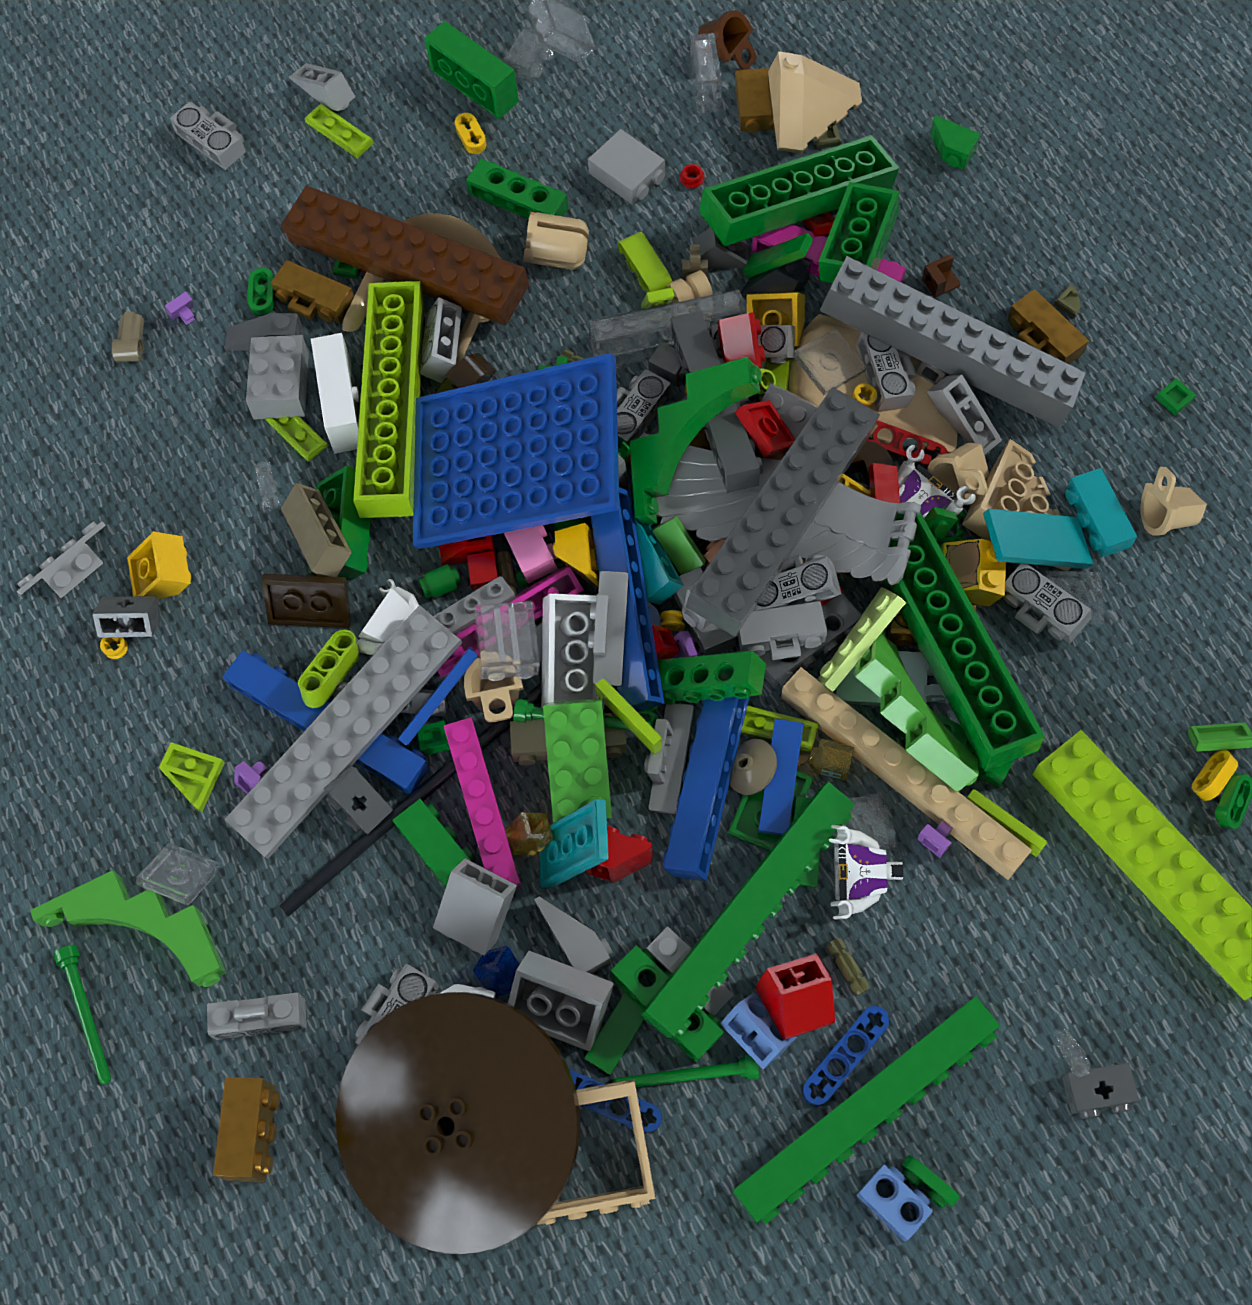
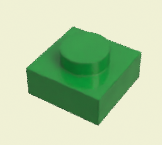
M1176 378L1158 393L1156 400L1176 416L1195 399L1196 394Z
M933 507L924 520L933 536L943 539L958 521L955 512Z
M444 720L424 725L418 731L420 751L425 756L450 750L444 725H446Z

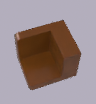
M951 254L924 267L922 280L934 298L952 291L961 285L951 270L954 260Z

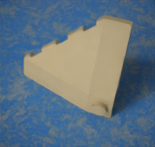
M778 51L768 71L778 151L801 154L807 149L809 141L813 139L816 142L828 131L827 127L830 124H838L847 116V111L851 107L856 109L862 103L859 82L802 55Z
M1011 439L1006 443L985 480L988 492L985 495L976 496V500L971 504L962 525L981 538L991 541L983 515L987 509L1060 515L1058 509L1052 511L1049 508L1046 497L1051 494L1043 477L1037 479L1034 476L1031 465L1036 462L1030 452ZM1054 566V567L1059 568V569H1062V570H1064V571H1068V570L1071 568V567H1059V566Z

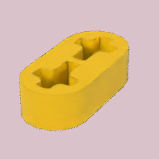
M470 113L459 114L455 118V127L465 149L471 154L483 152L487 145L486 138L476 118ZM466 122L468 125H470V129L467 130L465 125H462V123ZM474 137L479 143L474 144L471 142V138Z
M1227 750L1216 752L1210 757L1193 781L1192 790L1203 801L1214 799L1220 794L1238 767L1237 760Z

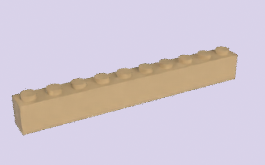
M802 667L783 686L781 699L807 720L819 723V729L938 825L943 820L952 827L950 834L1004 878L1009 880L1032 850L965 796L956 792L910 755L903 747Z

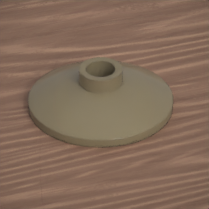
M751 739L738 746L729 782L736 792L743 795H752L767 787L773 779L777 768V757L773 747L760 739Z

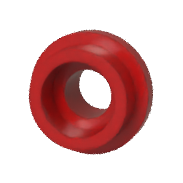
M696 164L686 165L680 173V182L687 188H697L704 182V172Z

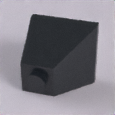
M801 258L750 277L741 290L740 295L747 298V295L800 293L809 280L811 263Z

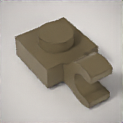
M700 244L690 245V260H682V279L686 281L687 275L699 270L703 271L708 278V259L701 260Z

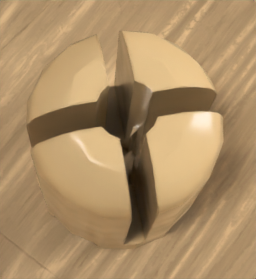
M531 212L523 262L570 270L579 269L585 262L589 229L586 223L581 219Z

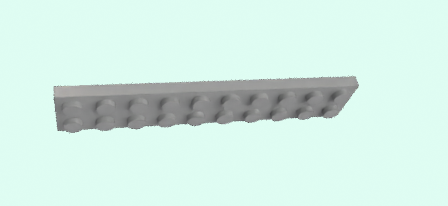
M419 605L224 820L265 858L269 859L327 794L324 788L349 765L352 766L463 642Z

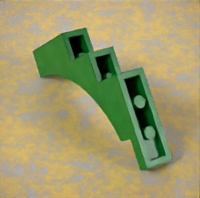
M748 357L686 374L688 399L658 407L659 433L630 440L635 518L646 526L657 524L656 513L659 511V506L656 498L669 495L676 467L697 433L712 418L727 407L746 397L760 393L759 382L762 381V374L760 368L757 365L755 366Z

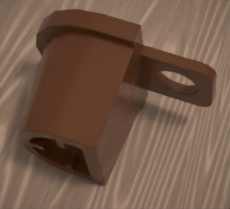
M737 10L727 11L718 19L701 25L697 40L701 52L707 59L729 62L734 57L741 70H748L757 58L748 40V36L753 31V28L743 13ZM744 49H746L749 54V58L746 63L743 62L741 56L742 51Z

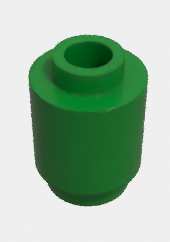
M448 564L426 572L424 577L419 578L427 599L430 597L435 599L458 589L456 584L461 582L456 568L450 569Z

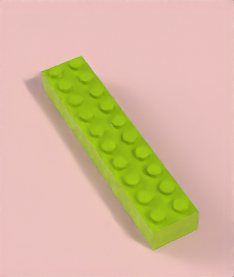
M420 281L369 283L353 500L359 518L414 515L416 398L420 397V364L425 306Z
M1080 730L1039 763L1032 775L1244 1001L1252 997V907L1094 742Z

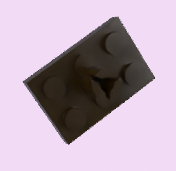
M308 573L306 575L263 574L261 583L268 624L350 628L351 613L346 577L316 576L315 573Z

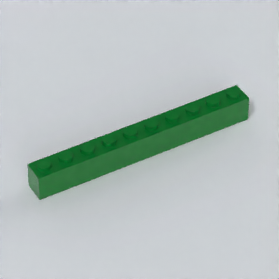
M829 781L818 789L642 1010L640 1015L666 1038H671L676 1034L680 1037L691 1024V1021L688 1020L694 1010L700 1012L710 1000V997L707 996L708 992L713 986L716 988L721 986L729 975L726 969L732 962L736 965L746 954L747 950L744 946L750 939L755 941L764 931L765 927L762 923L768 916L773 918L783 906L780 902L786 893L790 896L801 883L798 880L803 871L808 873L819 860L815 857L819 850L822 848L825 851L832 844L829 838H836L833 835L836 829L831 828V826H845L850 821L853 815L849 812L855 806V803Z
M975 996L736 1187L732 1193L755 1224L762 1220L766 1225L780 1214V1211L777 1209L780 1204L787 1200L791 1205L805 1193L801 1187L810 1180L817 1184L830 1173L826 1168L835 1160L840 1165L853 1155L854 1152L851 1149L853 1145L860 1140L864 1145L878 1134L875 1129L883 1121L890 1125L903 1114L899 1108L908 1101L913 1106L927 1095L923 1090L932 1082L937 1087L950 1076L947 1070L956 1063L961 1067L973 1058L974 1055L970 1052L979 1044L984 1049L997 1038L994 1032L1000 1027L999 1023Z

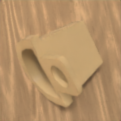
M966 443L949 454L938 455L929 463L927 471L956 495L959 488L963 486L969 487L968 491L963 495L964 500L968 499L971 494L985 495L988 492L985 479L989 475V470L981 444Z
M1167 467L1159 468L1154 485L1152 483L1145 484L1141 498L1140 514L1143 526L1147 533L1153 536L1165 535L1171 529L1197 525L1201 521L1207 506L1190 488L1174 487L1176 477ZM1164 476L1167 478V486H1162Z
M486 654L475 659L464 675L467 701L472 700L481 712H484L487 722L492 723L506 720L513 716L512 705H515L519 691L523 690L520 672L511 659L500 654ZM505 707V710L500 714H494L490 711Z

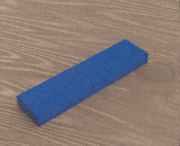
M469 646L399 734L398 740L405 745L410 743L477 658V652Z
M775 719L771 746L776 753L777 768L773 779L764 789L758 829L760 833L782 836L789 827L804 723Z

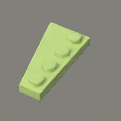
M881 587L835 655L822 667L818 680L833 692L906 602L898 595Z

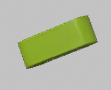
M641 231L617 242L620 254H624L627 259L625 260L632 273H636L638 276L637 281L644 291L652 292L667 289V284L672 282L671 276Z
M339 630L335 632L300 676L298 687L302 699L308 707L318 708L323 706L358 661L360 653L356 637L351 631Z

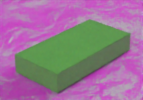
M677 515L652 530L681 575L705 564L706 559Z
M1245 722L1188 727V736L1196 752L1252 748V732Z

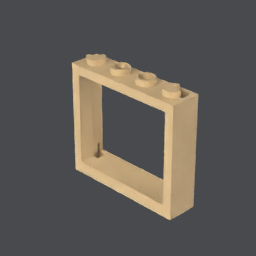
M635 1079L578 1089L576 1092L579 1105L628 1096L644 1186L556 1202L537 1225L555 1223V1217L568 1215L569 1220L584 1218L587 1216V1211L599 1209L600 1214L612 1213L619 1210V1205L631 1203L632 1208H638L641 1205L650 1204V1199H655Z

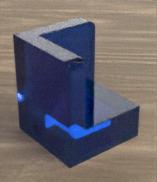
M507 945L491 949L485 955H482L473 972L486 990L494 991L495 997L511 993L515 973L520 963Z

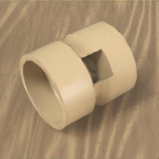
M701 270L687 275L686 281L680 278L667 284V288L673 287L675 297L671 303L678 315L693 310V305L700 307L713 301L711 285L705 273Z

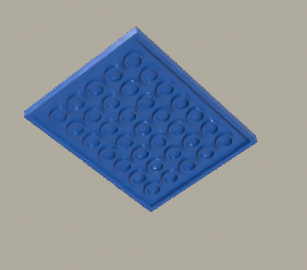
M612 353L416 398L413 546L417 549L619 510L616 357Z

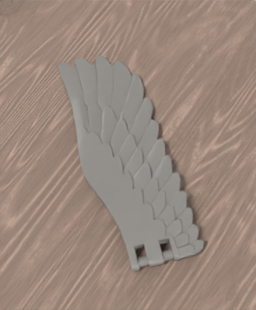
M643 433L639 438L649 436L650 434ZM688 445L676 467L669 495L656 498L659 506L656 516L662 518L660 522L662 524L677 515L686 531H697L696 535L699 539L710 542L726 539L781 460L760 458L763 465V474H759V486L727 493L713 452ZM838 482L788 558L800 555L807 562V559L811 556L827 555L834 563L836 574L851 572L854 578L871 576L874 582L888 578L890 585L897 584L903 578L908 558L910 557L909 542L914 541L917 527L914 521L916 515L920 514L921 505L915 502L889 503L861 494ZM897 514H904L903 520L896 521ZM892 540L898 541L897 547H890Z

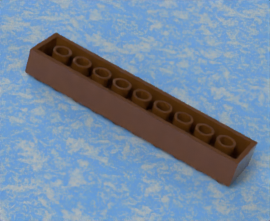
M307 185L281 224L291 243L392 282L420 281L423 294L435 299L442 298L462 307L466 311L505 326L530 285L524 267Z

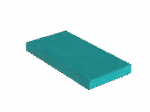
M987 509L983 513L997 562L1088 569L1093 565L1078 517Z
M595 799L544 828V835L548 832L549 837L539 845L540 886L543 889L553 888L608 860L606 800ZM541 833L538 835V842L542 838Z

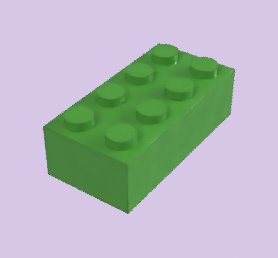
M602 698L544 703L543 713L553 823L595 799L606 800V818H612Z

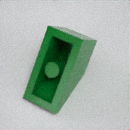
M936 115L933 118L930 135L941 160L951 167L965 169L977 149L980 133Z

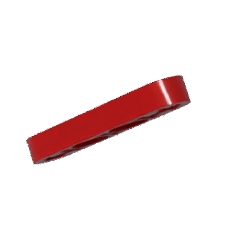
M877 420V427L873 431L872 440H866L875 442L887 451L905 458L907 456L902 445L907 438H912L917 442L916 451L911 453L913 458H917L920 454L923 442L927 443V446L924 448L926 450L934 451L935 448H938L939 454H948L945 446L938 442ZM881 429H888L892 433L890 443L882 444L878 441L877 434ZM924 453V458L919 463L929 466L931 456Z

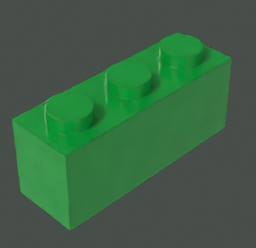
M419 799L392 821L446 889L451 871L464 859L474 862L476 859L466 846L462 849L455 842L458 836L448 824L443 827L437 820L441 816L431 803L426 806Z

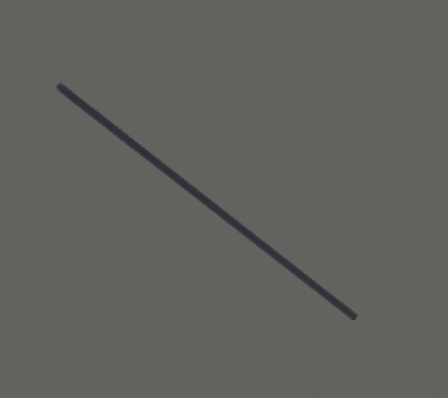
M706 541L698 548L702 555L708 552L706 547L711 543L710 541ZM675 567L676 572L678 573L679 576H681V574L679 573V571H678L677 568ZM542 682L526 694L522 700H529V703L534 704V706L538 704L542 697ZM515 705L512 706L513 716L510 719L496 721L478 735L482 751L510 728V721H514ZM453 758L396 805L393 811L371 832L362 834L279 906L289 917L392 829L395 826L392 821L395 817L417 800L421 799L424 801L455 775L457 771Z

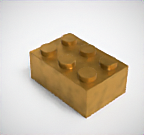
M225 1077L213 1176L227 1181L266 1182V1175H270L273 1168V1157L269 1155L270 1142L275 1141L277 1133L276 1123H272L273 1112L278 1110L280 1105V1092L276 1091L275 1085L263 1078Z

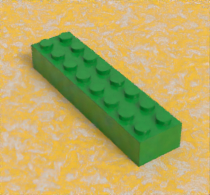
M871 135L704 188L699 213L722 244L727 246L838 209L849 182L892 189L899 167Z

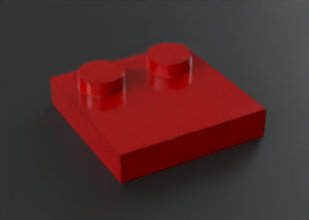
M770 400L742 405L735 411V414L764 457L787 452L796 440Z

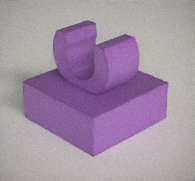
M184 292L165 305L166 312L172 320L180 316L186 325L195 320L194 314L190 310L194 307L193 301L187 292Z
M679 631L673 637L680 652L671 659L702 655L701 651L697 652L694 644L697 640L691 638L688 631Z
M243 761L235 767L234 783L248 794L264 777L268 768L261 761L255 763L252 767Z
M944 820L936 829L927 824L920 832L917 840L941 858L951 844L946 837L949 835L952 827Z

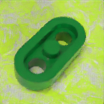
M267 268L253 270L248 279L247 303L251 312L258 316L269 314L275 306V293L271 285L274 275ZM264 281L267 282L265 285L260 284L261 282H264Z
M1234 773L1225 785L1220 802L1215 808V818L1221 827L1237 829L1242 824L1252 798V779L1249 775Z
M908 1155L902 1162L901 1167L904 1170L902 1174L908 1182L915 1187H918L919 1184L930 1191L929 1199L943 1209L946 1205L953 1208L960 1196L952 1187L913 1156Z

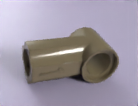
M124 312L120 316L118 337L112 342V355L115 362L143 361L141 359V352L144 351L142 341L144 319L142 315L134 312Z

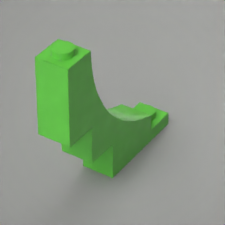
M885 628L856 663L855 677L881 698L880 714L906 734V751L958 792L963 787L973 784L979 775L978 758L951 734L926 704L910 679L900 658L897 646L886 638Z
M113 870L30 910L33 920L43 927L56 926L63 922V917H66V920L75 927L109 924L125 926L147 933L168 946L186 969L191 981L198 987L202 985L203 987L215 985L220 981V976L226 974L202 913L198 908L191 905L170 916L163 898L157 890L152 887L130 898L122 877Z

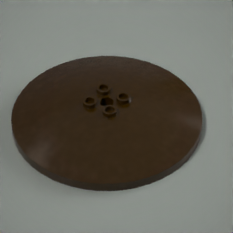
M469 992L433 994L413 1000L387 1014L364 1036L347 1064L338 1093L336 1107L337 1142L345 1172L354 1191L370 1213L388 1230L416 1246L431 1251L449 1254L478 1253L502 1246L524 1234L551 1210L561 1196L571 1176L579 1148L580 1109L578 1096L569 1068L559 1049L547 1033L525 1013L501 1000L482 994ZM443 1117H449L454 1121L455 1129L452 1134H447L443 1131L441 1127Z

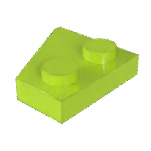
M170 742L159 769L199 812H203L225 762L220 758Z

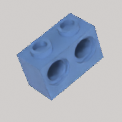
M754 992L739 1002L720 1023L762 1069H765L776 1060L797 1038L795 1036L783 1040L762 1000Z
M883 1165L856 1196L897 1236L906 1242L930 1216L933 1210L928 1207L930 1201L918 1189L912 1191L903 1183L906 1178L894 1166L888 1168L886 1165ZM884 1180L891 1185L892 1194L890 1198H882L878 1195L876 1191L878 1181ZM905 1203L911 1204L916 1210V1218L913 1222H908L901 1216L900 1209Z

